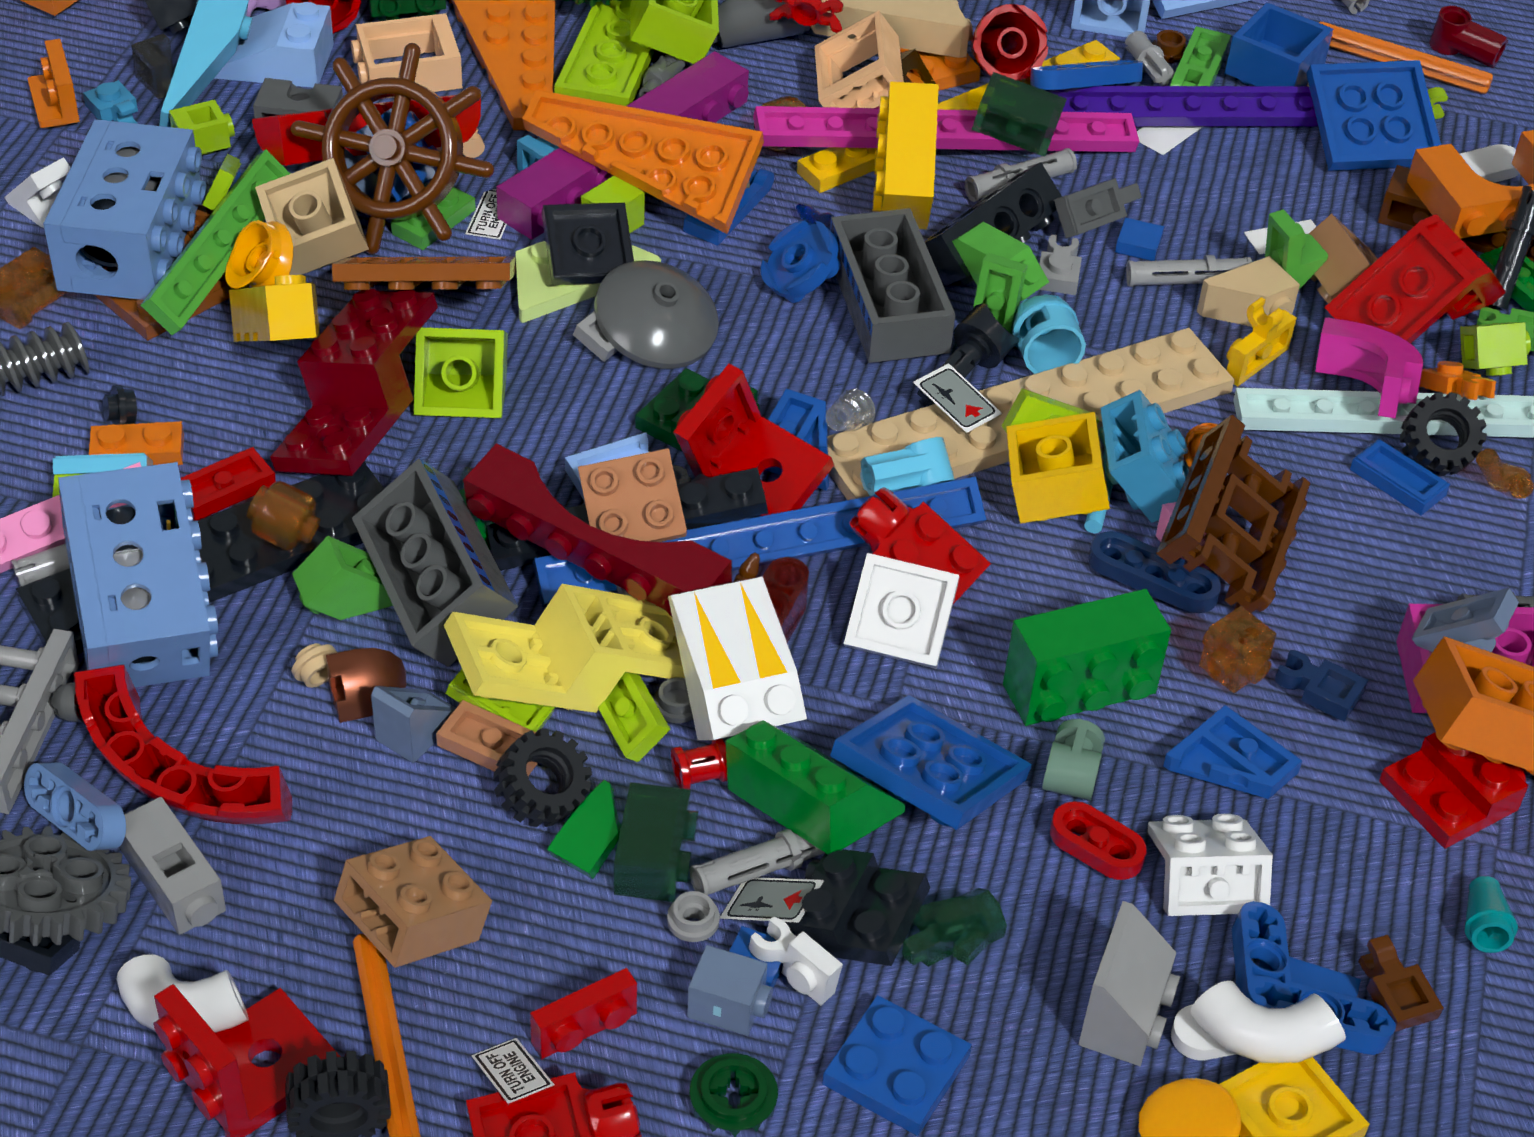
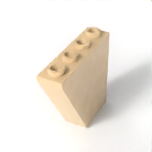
M840 0L843 3V11L834 13L840 21L842 30L871 14L880 11L899 36L900 48L916 49V51L957 58L967 56L968 41H971L973 36L971 21L969 18L964 17L957 0ZM818 23L811 26L815 34L825 36L836 34L830 30V26ZM850 34L848 38H855V35Z

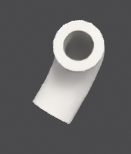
M141 955L126 962L118 971L116 980L122 1000L140 1024L154 1031L153 1023L159 1019L154 995L172 984L178 988L215 1033L233 1028L249 1020L244 1002L228 970L194 982L179 981L175 979L170 964L163 957Z
M1227 980L1205 991L1191 1008L1192 1016L1202 1029L1226 1050L1260 1063H1298L1328 1051L1346 1039L1343 1027L1334 1012L1315 993L1286 1008H1267L1253 1003L1240 991L1233 981Z

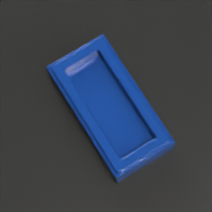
M1380 439L1354 457L1350 467L1352 472L1420 516L1443 499L1450 487L1448 482Z

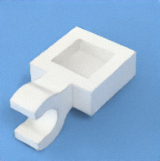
M772 917L769 920L767 933L775 938L776 941H766L756 932L751 936L748 948L752 955L761 961H778L783 963L781 973L787 977L795 990L809 995L820 1006L835 994L843 964L805 932L802 931L796 937L783 920Z

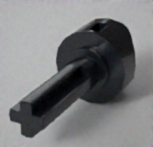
M978 304L954 329V339L958 348L941 367L949 363L964 378L976 365L985 368L997 367L1016 346L1019 338L1009 333L997 321L987 304ZM921 390L917 392L921 397L919 402L922 406L926 407L927 405L935 404Z

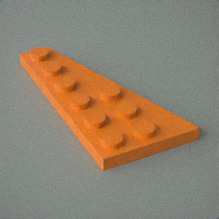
M448 0L449 3L453 4L455 15L458 21L462 22L466 30V37L482 69H486L488 81L492 89H496L500 97V105L513 130L527 131L524 128L523 116L535 91L553 92L556 0Z
M542 90L535 91L523 116L525 130L725 234H728L764 144L762 131Z

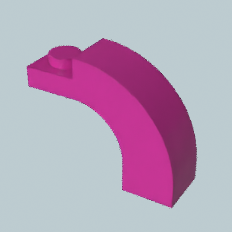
M1325 317L1315 372L1346 376L1373 386L1381 395L1378 416L1396 419L1398 403L1416 404L1423 359L1419 351L1412 344L1393 333L1370 325Z

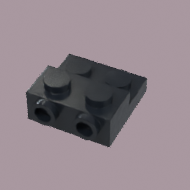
M846 849L834 851L829 855L824 853L821 860H812L808 864L805 873V879L824 880L821 887L808 892L804 896L802 907L805 913L800 922L785 923L796 937L802 931L805 932L835 958L892 966L930 890V885L924 873L879 868L874 853Z

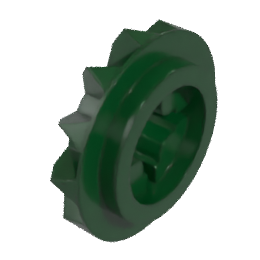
M727 1053L707 1060L696 1070L690 1083L689 1099L694 1109L695 1118H702L706 1121L712 1132L717 1128L729 1130L736 1137L741 1130L752 1128L757 1132L763 1121L768 1117H773L778 1099V1086L772 1072L761 1061L744 1054ZM730 1080H735V1088H738L739 1095L743 1096L740 1099V1104L735 1109L732 1108V1105H729L728 1098L724 1097L727 1094V1089L730 1088Z

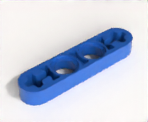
M1108 60L1032 67L1030 88L1061 90L1141 82L1143 61Z

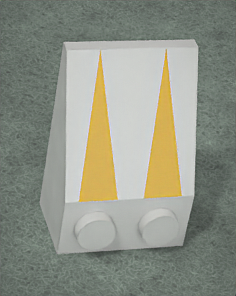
M763 577L668 596L698 740H716L734 736L762 720L774 726L807 719L797 669Z

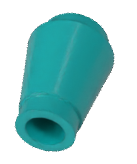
M1481 876L1475 878L1469 884L1464 931L1466 937L1478 950L1487 953L1501 952L1510 947L1517 934L1518 924L1500 888V883L1493 877Z

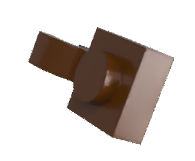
M1388 935L1370 939L1367 947L1371 953L1361 956L1358 962L1365 974L1371 978L1366 989L1373 1001L1388 1011L1396 1023L1395 1032L1438 1019L1444 1007L1419 965L1415 964L1404 968Z

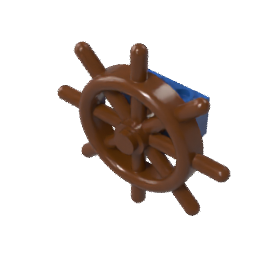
M409 43L405 46L398 78H378L361 84L347 60L342 57L336 58L332 63V68L347 94L333 108L325 126L300 120L293 122L291 125V132L296 137L322 142L323 161L334 158L354 209L369 215L365 236L369 250L365 252L371 255L376 254L380 250L386 220H407L423 215L439 240H449L452 236V230L437 205L452 190L459 173L482 178H489L494 173V167L490 162L463 156L462 134L455 117L480 100V89L476 86H470L445 103L435 92L415 83L421 53L420 47L416 43ZM387 97H394L392 108L380 115L373 102ZM411 99L421 104L429 114L419 120L413 111H409ZM360 113L367 125L357 132L348 131L351 123ZM437 128L441 138V151H438L434 145L429 147L424 140V137ZM344 147L367 152L368 156L347 169ZM375 170H378L374 197L371 198L361 191L356 183ZM391 192L397 202H390Z

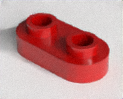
M1067 802L1055 810L1050 835L1053 842L1060 849L1112 879H1130L1142 870L1146 856V844L1138 833L1083 802Z

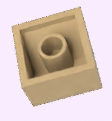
M334 158L255 187L266 222L277 221L284 224L291 234L294 256L290 275H302L369 250L358 216Z

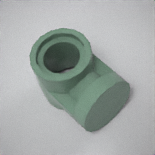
M1070 719L1062 722L1057 729L1055 741L1052 743L1042 790L1091 801L1105 742L1104 733L1097 725L1083 719Z

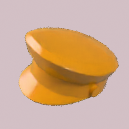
M257 220L250 222L242 229L235 241L226 265L225 278L229 287L238 289L247 284L250 288L275 285L274 276L290 275L294 249L291 234L286 226L277 221L266 223Z
M1185 1078L1163 1085L1147 1097L1139 1112V1133L1141 1137H1239L1241 1130L1240 1110L1234 1097L1221 1085L1206 1079Z

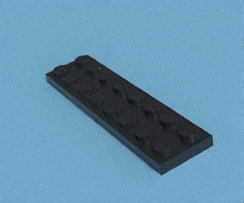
M363 462L353 476L320 474L197 520L202 549H199L201 563L206 562L209 575L210 591H207L209 603L297 569L327 536L351 546L362 544L363 541L352 517L384 490L366 463ZM70 568L16 588L18 600L44 647L53 629L72 631L77 653L84 652Z

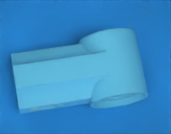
M943 437L917 441L902 450L868 456L860 461L861 482L869 496L876 495L875 492L883 487L895 492L955 480Z

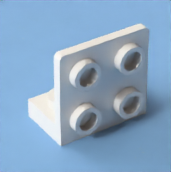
M1217 814L1212 817V820H1193L1183 815H1169L1164 817L1163 821L1148 822V834L1165 859L1163 909L1168 916L1238 914L1245 903L1252 901L1270 905L1273 855L1247 820L1234 814Z

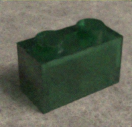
M993 72L980 102L972 130L1045 157L1067 99Z
M630 782L614 860V895L668 902L676 900L679 882L688 883L692 852L684 851L686 841L695 842L698 829L699 811L690 810V789Z

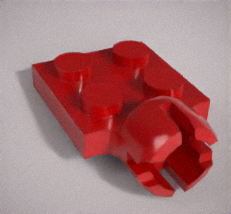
M885 487L875 492L879 498L870 497L859 508L857 516H854L850 521L852 530L871 547L872 554L958 574L960 579L953 604L991 564L924 501L918 507L912 509L907 507L901 499Z
M575 1072L551 1078L550 1080L555 1084L554 1086L509 1104L499 1092L466 1100L474 1137H642L637 1109L630 1098L633 1097V1094L627 1083L619 1082L592 1090L582 1088L578 1083Z

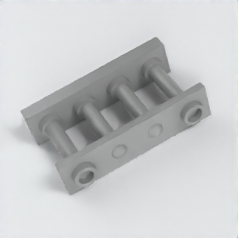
M53 629L46 646L40 647L38 651L0 645V665L33 670L27 684L23 683L20 687L0 684V705L15 707L9 721H4L0 725V813H10L24 784L26 772L34 763L56 716L55 708H53L51 703L54 692L63 684L72 682L74 672L77 671L80 665L72 631Z

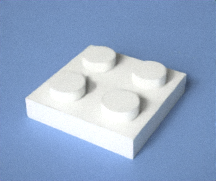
M867 553L844 646L937 669L960 579L959 575Z

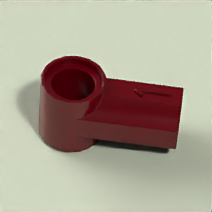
M1449 5L1441 8L1429 40L1431 48L1444 55L1460 53L1494 68L1505 51L1508 43L1507 37L1472 22L1471 14L1461 7Z

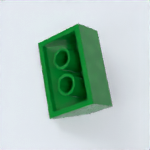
M764 720L726 740L728 790L828 855L834 851L846 848L905 812V804L861 776L850 772L846 767L804 741Z

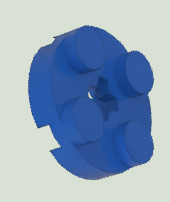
M803 220L789 225L770 243L768 248L772 251V254L769 257L768 263L762 260L761 276L765 284L777 295L785 297L792 303L801 301L806 294L815 290L825 279L834 277L839 271L841 262L837 258L839 245L836 236L819 221H816V224L809 225ZM804 254L803 258L799 261L798 258Z

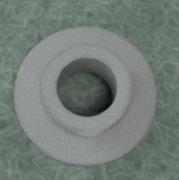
M685 892L678 896L668 909V927L681 940L687 942L704 941L714 935L719 927V910L712 899L702 892ZM696 918L699 921H689L687 919Z

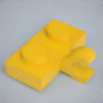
M1262 297L1253 302L1247 309V318L1252 325L1253 332L1243 339L1238 338L1235 340L1227 352L1226 358L1229 360L1227 371L1234 378V385L1237 387L1287 351L1290 346L1297 317L1280 308L1267 316L1263 309L1265 299Z

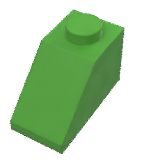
M985 222L979 223L952 241L977 286L982 261L987 253L1028 265L1020 302L1049 283L1028 245Z
M327 536L292 573L300 592V601L308 610L315 614L323 613L336 619L344 620L393 606L369 553L330 536Z

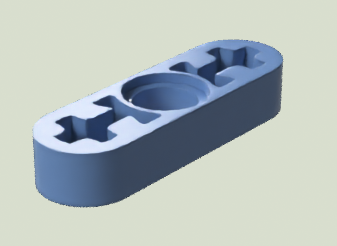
M61 762L34 763L28 768L24 780V791L27 802L34 810L88 851L109 850L120 847L126 834V819L122 808L116 802Z

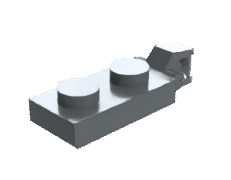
M1116 178L1059 197L1054 199L1065 237L1069 238L1126 217L1127 213L1124 204L1140 199L1142 196L1138 183L1119 188Z

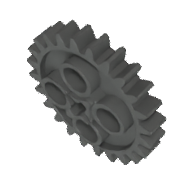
M46 826L41 834H34L29 827H23L22 835L19 836L3 830L0 840V934L3 932L9 933V943H15L22 936L30 937L32 946H38L42 937H50L56 945H61L63 935L69 934L74 939L82 941L85 929L97 934L102 933L103 922L116 924L118 913L126 912L131 887L129 864H122L121 853H109V850L88 851L64 832L61 835H53L51 826Z

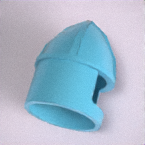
M1048 294L1024 299L1017 307L1012 335L1019 338L1016 347L1020 350L1026 367L1037 374L1070 363L1077 364L1080 362L1085 353L1086 343L1079 328L1075 311L1061 297Z

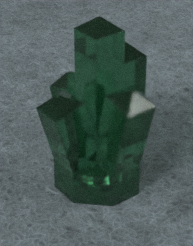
M976 888L958 897L922 905L913 922L921 932L904 940L902 956L912 965L922 962L929 967L953 955L957 960L969 965L987 945L1005 937L1007 923L999 902L988 889Z

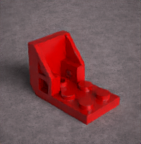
M1435 214L1419 221L1324 308L1334 319L1370 325L1393 333L1411 344L1445 313L1452 320L1494 304L1506 292L1493 271Z

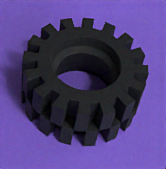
M346 1050L344 1057H337L336 1051L326 1052V1059L320 1060L317 1055L308 1057V1066L299 1062L293 1067V1073L288 1072L285 1083L286 1116L288 1129L291 1133L296 1131V1137H359L360 1134H363L365 1137H372L376 1134L375 1128L383 1129L387 1125V1119H390L388 1072L384 1070V1064L380 1060L373 1063V1056L365 1053L357 1059L356 1051Z

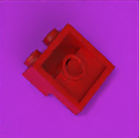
M1436 732L1424 738L1419 751L1385 767L1379 779V782L1444 849L1518 811L1529 786L1526 783L1525 773L1521 767L1505 762L1497 764L1481 754L1465 749H1451L1437 738Z

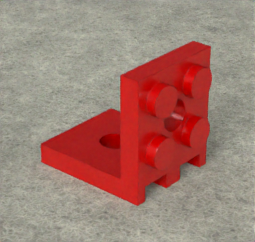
M730 363L720 375L714 376L709 381L703 396L692 409L682 414L677 423V428L673 431L694 477L701 473L710 478L720 474L724 475L758 467L759 475L769 467H779L782 469L780 477L775 481H761L768 514L754 516V518L801 509L835 466L832 457L762 417L744 372Z
M174 984L154 995L159 1019L153 1025L157 1035L166 1047V1051L161 1053V1059L167 1071L176 1082L184 1080L192 1089V1097L200 1112L208 1120L215 1117L224 1128L226 1137H246L286 1110L285 1083L288 1072L293 1073V1067L299 1062L308 1066V1057L317 1055L320 1060L326 1059V1052L335 1051L281 987L246 1009L249 1017L248 1021L216 1033ZM263 1051H274L281 1055L275 1064L268 1067H259L251 1062L257 1054Z

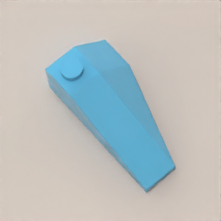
M198 0L161 109L159 126L171 127L169 110L192 105L235 54L240 38L248 39L253 20L252 17L246 16L249 0Z

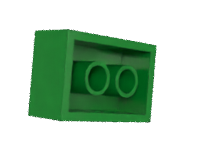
M1147 589L1013 620L1003 686L1025 726L1044 721L1053 722L1064 716L1088 710L1097 711L1108 705L1146 698L1157 692L1171 628Z

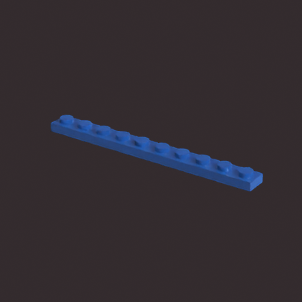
M976 476L893 492L907 507L912 509L918 507L924 501L953 529L982 524L987 520ZM873 496L687 530L685 537L663 542L692 540L732 560V571L739 570L741 564L754 552L759 554V566L867 546L868 544L852 530L850 521L854 516H857L859 508ZM552 555L534 558L533 560L542 607H547L561 584L618 593L615 584L607 580L594 578L584 568L568 560H560Z

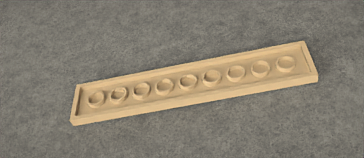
M1186 328L1083 359L1077 364L1070 363L980 390L979 392L1002 414L967 433L934 404L828 436V455L832 457L835 466L829 474L847 500L868 497L869 494L864 490L860 478V461L863 458L902 450L912 443L934 437H943L954 478L1010 462L1007 433L1001 425L1022 388L1090 412H1095L1100 420L1097 425L1099 432V428L1103 427L1100 408L1133 392L1141 390L1151 404L1158 403L1163 412L1167 413L1231 393L1234 378L1190 328Z

